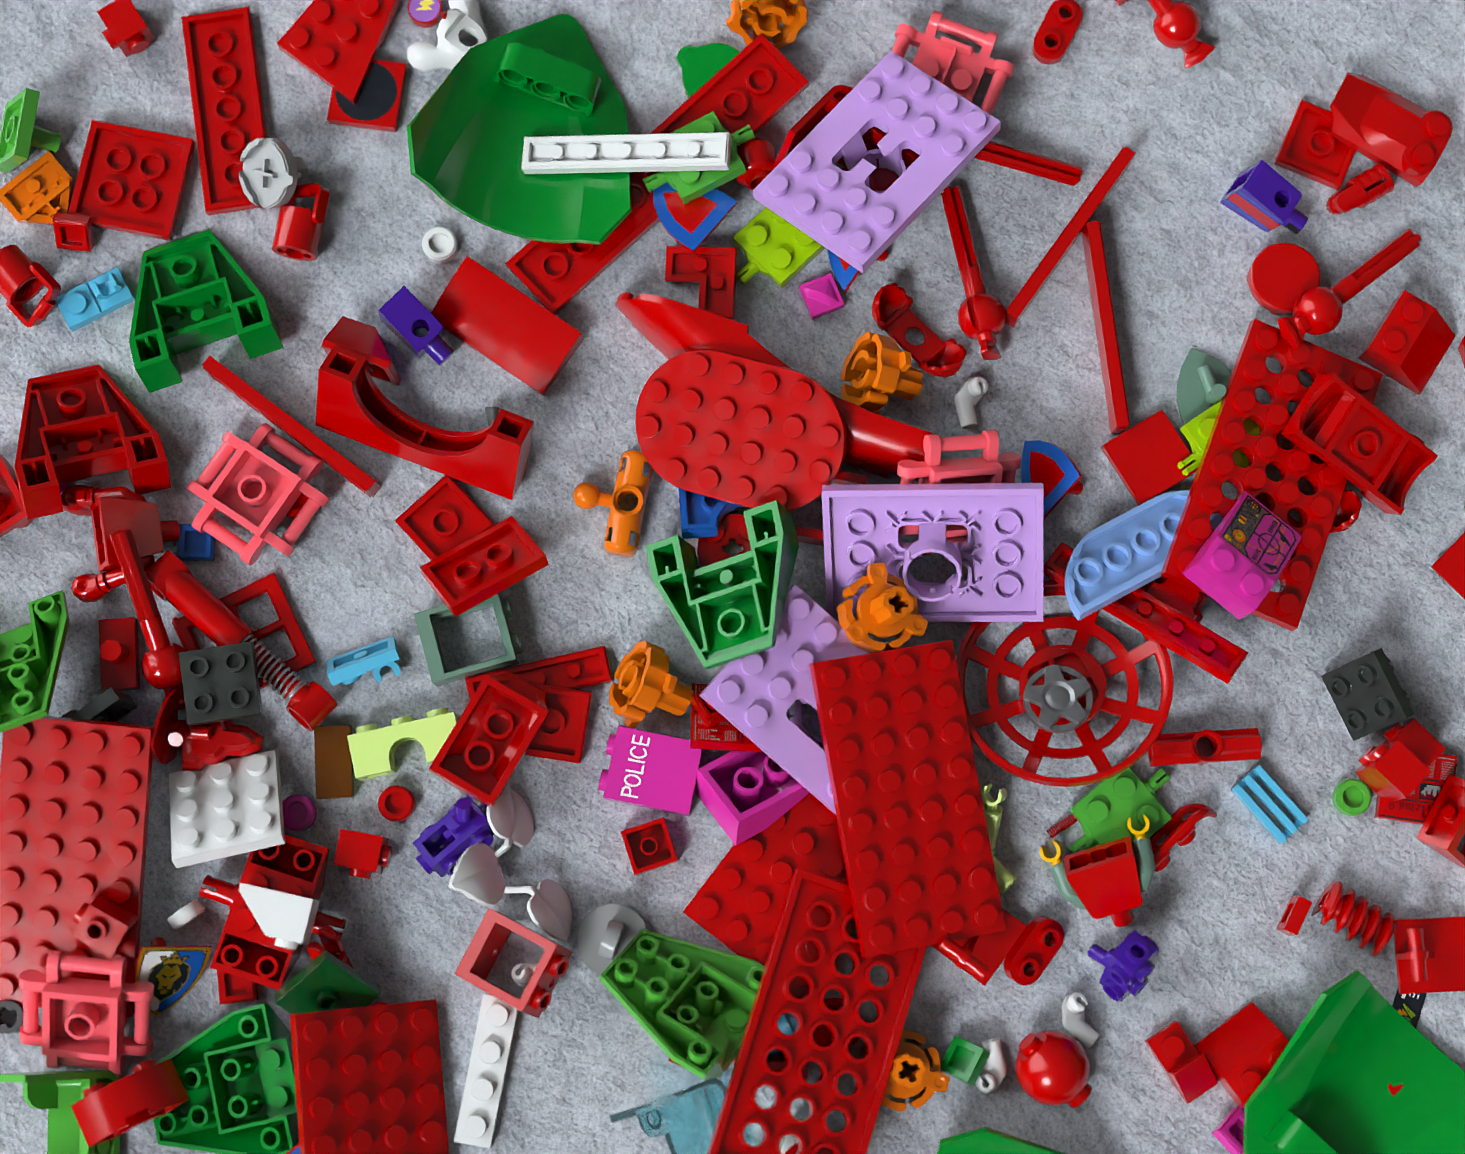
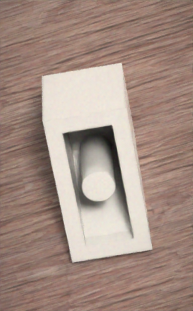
M240 883L239 892L265 936L276 938L274 945L297 950L298 943L309 944L319 900Z

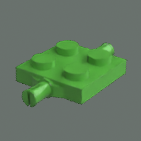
M712 111L672 133L728 131L721 126L715 113ZM747 125L730 134L732 139L729 170L661 171L643 179L646 188L650 193L654 189L668 183L669 186L677 191L682 202L686 204L746 173L745 166L738 155L737 147L755 138L752 129Z
M1128 768L1112 778L1097 783L1068 809L1080 823L1084 833L1080 839L1068 847L1070 852L1076 853L1127 836L1131 837L1132 842L1135 841V834L1128 829L1127 821L1131 817L1132 828L1136 831H1141L1145 828L1146 824L1143 814L1149 820V828L1145 833L1146 838H1150L1172 818L1159 803L1155 794L1160 787L1171 780L1169 775H1164L1166 772L1159 768L1148 780L1144 781Z

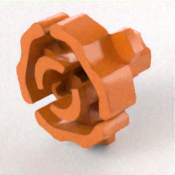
M733 0L730 3L731 16L726 19V24L733 33L736 32L742 36L747 46L762 33L766 38L771 37L773 45L777 49H781L796 39L798 31L806 24L809 13L805 0Z
M866 332L856 340L852 351L844 361L841 379L851 382L853 386L843 384L841 395L844 400L879 415L881 408L887 404L890 395L907 400H912L913 397L919 396L923 387V373L919 369L911 367V353L907 351L900 352L895 339Z
M884 563L868 565L867 575L855 580L843 590V597L848 600L837 606L841 628L845 630V634L857 648L868 653L897 649L909 640L911 635H924L928 625V621L921 615H918L917 597L907 593L903 579L888 574ZM868 587L858 599L856 615L859 620L857 621L852 612L853 600L848 598L855 595L860 588ZM871 633L877 637L886 638L893 635L896 636L893 641L886 644L872 640L867 634Z
M647 641L638 642L623 657L614 674V677L619 679V684L614 682L609 690V704L613 706L614 713L626 718L624 722L631 729H635L639 722L644 719L646 713L651 712L655 707L677 716L683 715L691 703V694H693L690 685L678 681V677L669 674V655L664 654L665 649Z
M904 1028L881 1102V1106L898 1112L904 1111L907 1104L891 1101L887 1097L888 1094L896 1098H910L919 1094L910 1099L908 1103L912 1107L920 1108L933 1096L934 1092H946L950 1077L940 1072L941 1064L937 1049L925 1047L923 1051L915 1044L904 1042V1039L909 1038L920 1045H925L926 1037L923 1034L904 1030ZM866 1045L863 1048L864 1054L866 1053ZM901 1063L909 1064L910 1068H912L908 1071V1075L904 1077L898 1074L903 1070Z

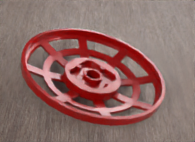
M1055 580L1043 581V597L1066 596L1065 586ZM1099 609L1079 621L1075 617L1056 616L1043 618V622H1022L1023 626L1009 635L993 655L975 646L979 636L991 622H973L960 644L956 658L970 737L990 760L1005 771L1027 781L1046 786L1073 787L1090 785L1112 778L1130 768L1148 752L1158 739L1167 721L1173 698L1174 678L1167 648L1142 633L1147 642L1127 652L1123 644L1114 635L1095 624ZM1059 628L1077 630L1072 645L1060 644L1052 646L1048 645L1042 631ZM1090 636L1097 638L1107 645L1116 655V658L1100 665L1091 654L1085 651ZM1029 637L1036 653L1026 661L1023 667L1005 660L1006 656L1017 644ZM1152 655L1155 656L1158 663L1161 679V701L1158 710L1137 706L1139 682L1135 664ZM969 659L989 668L986 692L990 709L974 714L969 712L965 695V674ZM1060 665L1072 668L1083 675L1091 687L1093 702L1090 714L1082 725L1074 729L1082 744L1081 747L1068 749L1047 747L1053 733L1038 728L1034 741H1031L1020 734L1007 720L1008 718L1025 713L1023 704L1025 686L1037 671L1046 666ZM1122 671L1125 672L1128 687L1126 703L1105 697L1106 679ZM999 673L1019 681L1020 699L1000 705L997 692ZM1062 674L1065 680H1074V678ZM1045 676L1040 678L1033 686L1044 685ZM1083 695L1078 700L1083 709L1086 707V695ZM1030 703L1033 712L1039 717L1040 706ZM1099 711L1120 716L1119 721L1102 738L1096 740L1088 723L1096 717ZM1061 717L1055 725H1065L1071 723V721ZM1131 720L1152 724L1148 735L1138 748L1123 761L1112 766L1102 749L1118 739ZM997 722L1000 729L1013 742L1029 751L1022 768L1010 763L996 753L982 738L977 728ZM1089 756L1097 770V773L1088 776L1072 778L1047 777L1036 774L1043 757L1075 759Z

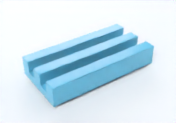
M1260 765L1256 766L1230 789L1279 844L1284 843L1291 834H1294L1301 825H1304L1309 820ZM1255 777H1257L1264 784V786L1291 814V816L1295 819L1294 822L1290 821V819L1281 811V809L1254 781ZM1246 785L1286 828L1281 832L1243 790Z

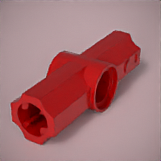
M1258 728L1216 731L1205 729L1199 732L1160 734L1147 753L1150 767L1185 764L1204 765L1215 762L1260 760L1262 743ZM1199 738H1205L1211 743L1212 752L1209 757L1202 756L1197 751L1196 742Z

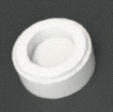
M434 227L424 235L422 248L430 261L443 264L451 261L456 256L458 242L451 230L445 227Z
M197 898L171 915L167 921L174 930H179L200 916L205 908Z

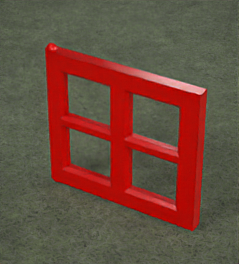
M275 573L219 599L240 617L236 607L268 593L279 620L255 631L253 638H257V641L284 629L297 655L282 662L285 663V668L290 667L289 672L294 671L296 673L316 663ZM185 616L180 618L174 617L172 624L183 648L186 651L199 650L200 647L191 630L196 626ZM259 678L260 689L267 687L268 682H263V678Z

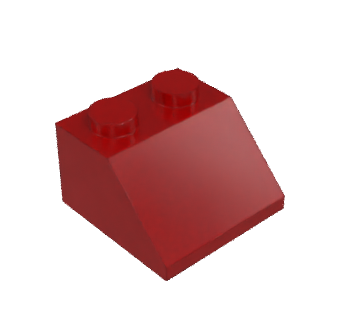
M1404 290L1393 301L1358 359L1420 395L1456 335L1436 308Z
M1250 1002L1194 1044V1047L1199 1053L1205 1055L1213 1074L1236 1105L1245 1108V1103L1269 1074L1289 1041L1254 1003Z

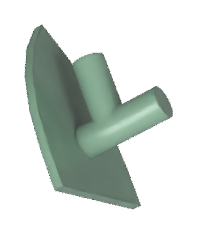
M1191 348L1184 360L1177 381V405L1183 425L1223 399L1232 374L1231 370L1219 360L1194 348Z

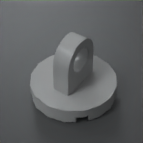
M257 138L248 143L242 152L240 162H243V171H239V180L244 194L251 203L264 208H279L289 202L295 192L296 184L308 175L309 170L301 157H294L284 142L277 138Z
M609 903L598 906L584 917L578 927L576 944L579 956L589 969L601 975L641 929L647 930L646 924L636 911L625 905Z

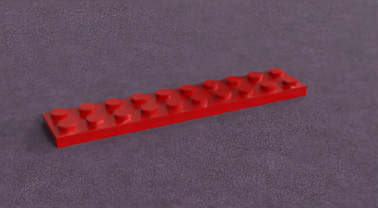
M761 33L650 134L672 133L713 111L721 126L730 134L749 125L755 135L809 86V81ZM630 172L632 212L601 245L589 243H548L531 240L505 263L506 267L548 311L556 315L659 222L653 203V191L649 193L643 182L644 178L657 172Z

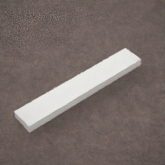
M729 132L524 137L522 171L524 174L729 170L732 137Z

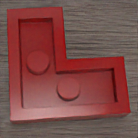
M666 246L665 282L699 284V309L728 319H735L738 250L730 247H698L695 252H692L683 246Z

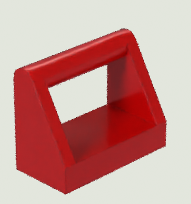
M1449 774L1416 838L1450 861L1465 868V843L1460 852L1457 850L1465 833V780Z

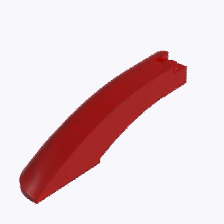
M626 292L620 294L616 300L615 306L668 359L690 351L710 349L790 368L749 335V326L672 299L647 293L636 295L635 299H633L634 295ZM830 393L839 411L842 412L846 426L847 448L844 464L887 478L889 471L897 474L898 462L901 460L925 461L924 437L934 433L872 413Z

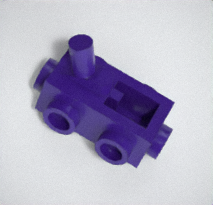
M470 796L460 798L444 817L421 832L420 837L413 842V845L420 853L416 860L429 875L434 871L442 878L446 874L452 875L457 862L466 849L477 843L487 846L493 843V835L495 833L492 831L487 820V805L481 803L478 806Z
M1135 929L1115 949L1112 948L1107 951L1099 945L1093 944L1088 950L1090 958L1105 966L1099 981L1103 990L1111 999L1120 1002L1130 994L1133 996L1138 995L1149 982L1147 977L1156 966L1152 961L1159 953L1157 944L1151 938L1142 936Z

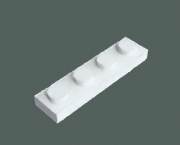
M483 994L454 1142L490 1149L492 1148L519 1010L489 994Z

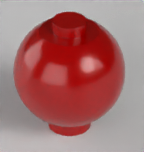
M1046 1030L1036 1034L1030 1033L1020 1042L1015 1063L1016 1076L1021 1088L1030 1098L1050 1106L1067 1103L1071 1108L1078 1107L1086 1101L1092 1092V1086L1087 1082L1090 1075V1062L1084 1047L1077 1039L1062 1031Z

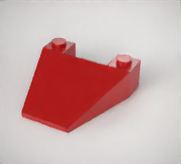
M99 364L28 379L14 465L27 520L64 512L59 484L127 469L134 492L139 495L171 488L168 460L159 434Z

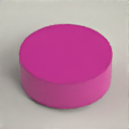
M296 794L287 797L282 802L283 822L286 828L293 831H304L314 824L317 817V808L310 798Z

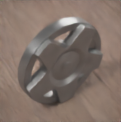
M1060 665L1046 666L1037 671L1028 680L1023 695L1024 709L1029 719L1037 727L1051 733H1066L1078 728L1088 718L1093 702L1092 690L1086 678L1076 670ZM1062 674L1074 678V680L1067 681ZM1045 676L1044 685L1033 686L1040 678ZM1083 695H1086L1085 709L1078 703V700ZM1030 703L1040 706L1039 717L1033 712ZM1061 717L1071 721L1069 724L1055 725Z

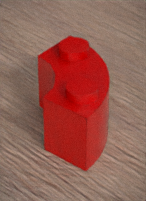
M153 1058L133 1067L134 1073L105 1086L104 1082L97 1083L82 1092L84 1098L71 1105V1108L89 1147L113 1140L141 1124L167 1114L189 1100L171 1059L157 1064Z

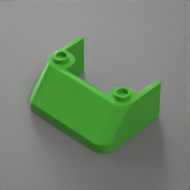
M109 1070L37 1071L0 1074V1082L23 1083V1097L30 1107L34 1109H48L47 1154H120V1136L89 1147L71 1108V1105L84 1098L82 1092L85 1089L100 1082H104L105 1086L119 1080L116 1074Z

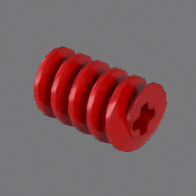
M1332 882L1321 894L1311 916L1320 911L1322 913L1320 924L1323 926L1333 919L1335 921L1333 932L1336 934L1346 927L1348 929L1346 935L1348 942L1359 935L1361 938L1358 948L1361 950L1369 943H1372L1371 956L1376 957L1382 952L1394 933L1396 923H1394L1393 914L1386 912L1381 915V907L1379 905L1373 904L1368 907L1369 901L1366 897L1361 896L1355 900L1356 893L1353 889L1348 888L1342 892V882Z

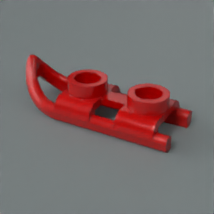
M1196 803L1178 809L1171 816L1172 818L1149 838L1155 861L1154 871L1158 872L1164 869L1171 860L1169 850L1176 843L1179 846L1189 844L1196 836L1195 824L1205 817H1217L1216 811L1206 805ZM1193 813L1185 821L1182 820L1183 816ZM1166 834L1168 838L1158 846L1156 843Z

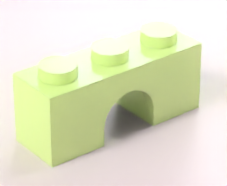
M440 708L426 712L427 718L413 721L412 716H404L391 720L392 726L378 729L377 724L357 727V734L347 736L355 778L363 781L395 774V752L401 744L407 741L420 742L424 748L427 763L432 764L457 723L458 715L455 712L448 713V708Z

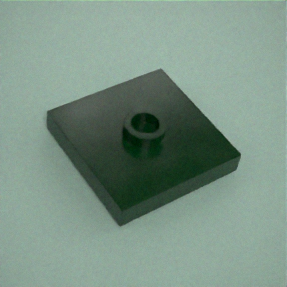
M325 950L274 995V1004L290 1014L366 1007L378 998L381 992L379 985Z

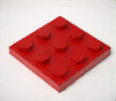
M92 120L68 214L91 216L92 226L172 241L196 145L195 141L191 138Z

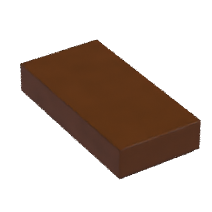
M351 725L320 726L314 729L316 799L354 798L353 763L347 738L348 735H352Z

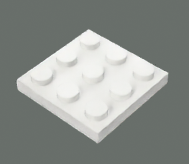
M275 750L226 760L218 764L206 765L202 771H178L169 774L172 862L176 869L285 844L279 757Z

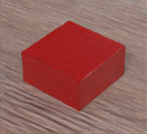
M664 817L620 831L635 876L678 862Z

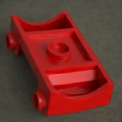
M1331 372L1317 375L1281 433L1304 452L1315 454L1362 490L1360 494L1385 514H1402L1405 498L1412 483L1438 456L1425 446L1423 440L1407 432L1348 386L1345 379Z

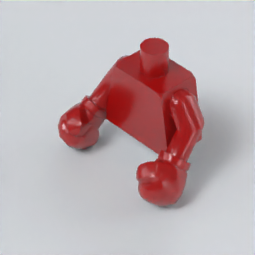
M73 485L65 488L61 494L63 509L66 512L77 516L92 517L98 569L102 573L97 575L94 573L84 574L74 579L71 586L73 595L82 602H98L109 592L114 591L116 587L126 584L109 535L130 528L145 571L163 553V542L179 540L180 527L178 521H160L157 504L147 502L143 496L126 487L101 489L97 486Z

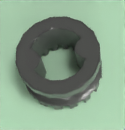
M14 1001L0 1002V1033L13 1034L19 1032L23 1026V1006ZM4 1009L17 1011L18 1019L14 1026L10 1023L4 1024L1 1022V1013Z

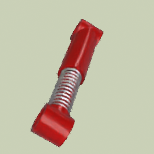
M166 551L145 571L152 592L162 600L171 603L218 647L253 642L255 645L258 677L263 678V682H268L267 686H272L273 691L277 690V695H282V699H285V702L288 704L286 707L287 711L305 729L312 732L338 706L334 698L322 686L314 681L305 683L304 680L299 679L300 676L295 677L294 671L289 672L290 667L285 668V663L280 664L281 659L276 660V655H270L271 650L266 651L267 646L261 647L262 642L257 643V638H253L255 631L192 575L188 567L173 553Z

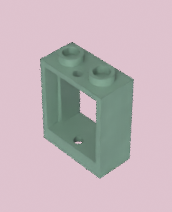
M500 593L457 616L494 607L506 655L449 671L446 668L435 623L456 617L446 605L414 613L431 681L436 687L465 679V677L519 664L517 654L523 653L518 633H511L508 620L514 617L508 598L502 599Z

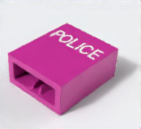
M618 726L617 733H610L606 755H611L612 757L609 770L602 769L598 790L604 791L603 798L605 800L690 817L696 788L697 770L700 768L703 749L690 748V740Z

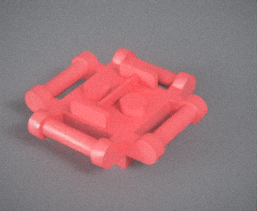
M933 10L925 33L918 32L907 24L898 25L895 32L897 39L892 52L904 59L909 44L918 47L912 65L971 103L974 101L984 73L993 75L981 106L982 110L993 116L1006 80L1012 77L1015 69L1010 62L990 58L999 33L990 30L988 33L947 19L943 17L944 13ZM939 30L982 46L980 54L973 52L971 46L947 37L935 38L937 31Z
M267 423L262 424L248 443L226 431L221 438L223 441L222 445L197 480H191L186 487L192 494L205 501V504L195 516L192 527L200 533H208L241 555L240 559L250 566L257 561L266 543L285 556L290 557L295 550L292 546L318 509L320 507L324 508L330 500L326 495L308 484L320 472L324 463L323 460L315 455L309 456L277 435L275 429ZM268 445L302 468L296 475L262 453V448ZM302 493L309 499L283 536L279 538L273 533ZM220 511L253 533L254 536L247 543L214 521L215 514Z
M984 430L982 434L952 437H939L938 434L925 435L923 441L925 461L901 460L898 462L897 474L900 476V484H915V478H919L918 484L1015 483L1016 469L1020 467L1021 456L1015 452H1002L998 455L999 436L996 430ZM983 449L982 457L941 460V452ZM919 525L901 526L899 534H918L915 539L916 542L919 540ZM946 525V540L949 542H964L967 540L968 531L965 526ZM932 552L923 553V556L931 555Z
M50 950L47 958L46 975L35 969L25 970L19 975V986L23 989V1026L20 1028V1042L26 1045L42 1046V1055H46V1065L48 1068L59 1069L61 1065L105 1069L114 1074L122 1075L125 1068L126 1055L146 1056L153 1051V1039L149 1036L150 1000L154 998V985L149 981H138L133 984L125 983L127 958L114 956L113 960L69 956L64 955L63 951ZM62 970L110 975V981L63 977ZM39 992H42V1027L39 1025ZM127 1001L135 1002L134 1037L132 1038L124 1037V1027L127 1022Z

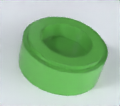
M1348 779L1340 782L1335 787L1332 799L1334 806L1339 812L1344 815L1355 816L1362 814L1369 808L1372 795L1369 787L1364 782L1358 779Z

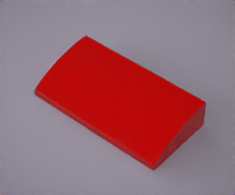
M468 256L451 278L431 312L446 331L542 396H544L583 342V336L580 331Z

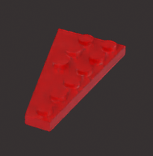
M314 0L281 37L277 45L280 50L356 105L361 87L369 74L378 48L383 45L401 0Z

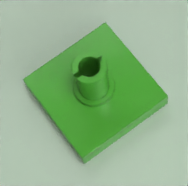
M25 88L5 104L0 132L1 172L8 173L26 161L29 157L30 146L50 151L54 154L59 149L61 132H55L34 125L40 95L39 91Z

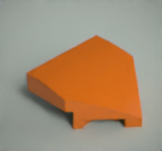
M48 151L0 189V201L18 222L53 225V217L56 212L66 214L69 212L73 179L51 152Z

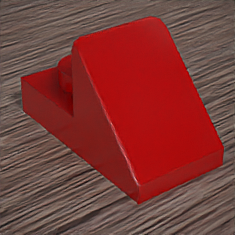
M1173 1021L1145 1040V1043L1186 1104H1189L1218 1084L1205 1055L1196 1050L1177 1021Z

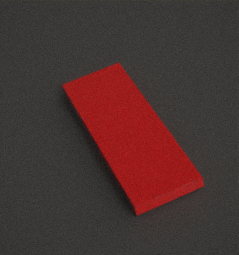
M250 7L183 16L181 19L205 212L210 216L263 208L250 202L244 194L239 180V171H243V162H240V159L248 143L257 138H268L252 11Z

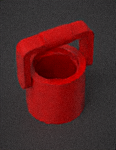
M316 183L296 185L295 192L289 202L280 207L272 244L273 252L294 260H316L330 191L327 188ZM315 197L313 210L294 206L295 198Z
M17 245L5 246L0 249V294L7 300L6 306L26 327L39 325L42 320L47 318L55 306L56 299L61 293V286L40 263L32 262ZM45 285L48 288V292L42 297L31 316L22 305L35 297Z

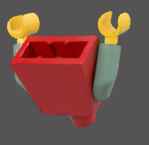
M1144 814L1146 824L1145 828L1141 831H1136L1132 828L1131 817L1127 821L1128 829L1135 834V841L1133 842L1131 837L1127 836L1063 856L1065 850L1063 844L1059 840H1053V844L1057 849L1055 857L1049 856L1044 845L1041 846L1040 856L1046 862H1051L1052 868L1050 871L1064 899L1079 909H1087L1094 919L1111 916L1116 927H1124L1133 922L1134 915L1131 909L1140 907L1143 904L1141 893L1149 889L1155 870L1151 840L1146 838L1145 833L1149 828V820Z

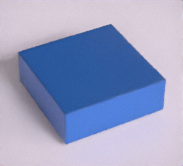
M179 524L180 537L177 544V557L181 561H214L216 539L206 532L200 533L192 527V524Z

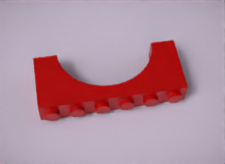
M333 346L318 370L316 426L513 500L526 475L534 426L533 420L500 409L493 423L484 429L471 432L445 430L411 417L390 402L374 383L368 370L366 357Z

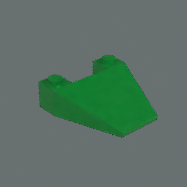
M210 229L143 251L129 346L135 370L149 393L183 382L177 354L234 335H238L250 359L284 348L277 322L264 296Z
M777 500L743 511L751 551L699 568L695 547L679 535L645 546L651 578L706 669L775 647L799 549L792 513Z

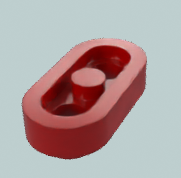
M1056 0L1049 7L1032 43L1033 56L1040 63L1053 65L1063 59L1082 20V9L1076 1ZM1066 10L1071 14V17L1064 18L1059 12ZM1049 39L1055 41L1056 46L1048 47L1045 44V41Z
M1039 916L1027 925L1005 957L1004 971L1008 978L1020 985H1030L1039 979L1064 941V930L1057 921L1047 916ZM1051 932L1050 939L1045 943V936ZM1030 962L1029 969L1024 973V966Z

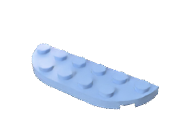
M1190 490L1173 491L1154 497L1097 527L1081 539L1073 550L1067 564L1064 579L1066 598L1072 613L1078 621L1161 576L1163 565ZM1212 514L1210 518L1212 527L1216 529L1224 518L1218 514Z

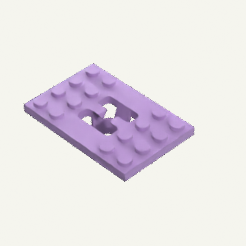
M890 51L753 190V196L755 200L861 273H864L1001 130V121ZM877 127L887 133L877 143L879 149L867 151L862 136L870 128ZM903 149H911L920 155L907 169L902 160L901 151ZM843 156L849 171H843L834 164ZM876 159L879 160V168H887L900 176L886 191L874 192L869 186V175L877 168Z
M1043 483L822 485L827 613L837 622H839L837 606L848 599L853 600V616L857 621L859 620L856 615L858 599L868 587L860 588L855 595L848 599L843 597L842 592L855 580L866 576L868 565L874 563H884L888 574L900 578V568L903 566L902 576L907 593L917 597L918 615H921L928 622H1043ZM904 525H919V540L914 543L902 542L899 539V528ZM946 525L965 526L968 531L967 540L964 542H949L946 540ZM936 552L943 554L945 559H949L954 563L957 572L946 582H919L909 572L912 559H923V553ZM962 565H964L968 569V578L960 582Z
M793 585L788 590L775 647L726 663L700 696L836 815L825 751L819 746V744H823V740L811 735L803 727L800 706L809 703L817 710L809 664L868 654V652L857 648L849 640L845 630L841 628L840 624L797 585ZM789 707H790V716L793 715V717H790V720L787 718V715H786V714H787V710L789 709Z

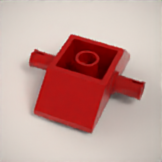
M285 835V844L250 852L241 880L237 885L207 875L202 884L214 887L216 891L201 887L199 896L228 905L230 909L210 968L276 990L282 989L301 954L304 944L298 943L297 950L274 945L276 938L265 936L239 892L240 883L319 900L324 887L330 849ZM317 911L312 933L318 935V931L328 924L329 926L345 929L346 919H340ZM335 930V932H336V934H337V936H338V938H339V940H340L341 937H342V935H343V932H339V931H336V930Z

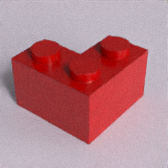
M1414 718L1392 724L1383 733L1386 740L1377 747L1371 746L1358 759L1362 765L1354 773L1386 803L1407 798L1432 772L1428 767L1446 749Z

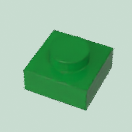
M954 1036L940 1063L941 1071L974 1087L990 1053L975 1044Z

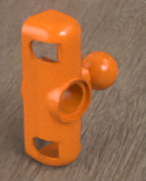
M627 450L621 455L613 494L600 491L591 482L579 483L573 491L574 502L582 509H592L597 505L610 508L604 548L611 555L628 558L633 557L638 550L653 474V468L650 466L649 477L642 475L644 463L648 461L641 451ZM627 458L625 471H622L624 459ZM626 495L635 496L638 499L637 507L632 511L621 510L619 502L622 497ZM613 527L611 541H608L610 528ZM631 531L637 533L635 546L629 545Z

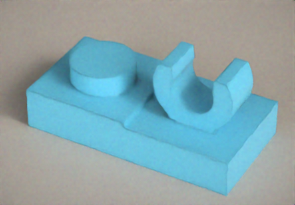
M118 267L71 289L56 299V303L68 327L73 332L135 301Z
M391 636L326 660L327 675L332 686L339 683L347 685L356 682L362 675L372 669L375 680L382 682L380 669L384 666L392 667L395 675H400L399 648L395 637Z

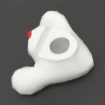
M478 0L448 1L450 10L442 12V19L436 32L438 37L437 45L435 46L428 42H414L408 47L407 59L414 68L421 71L452 70L471 47L490 40L481 17Z

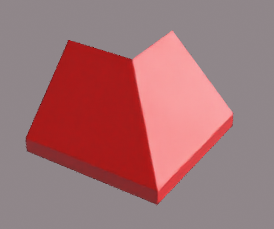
M342 316L324 338L321 346L327 355L333 346H337L366 357L371 377L399 386L401 378L376 327Z

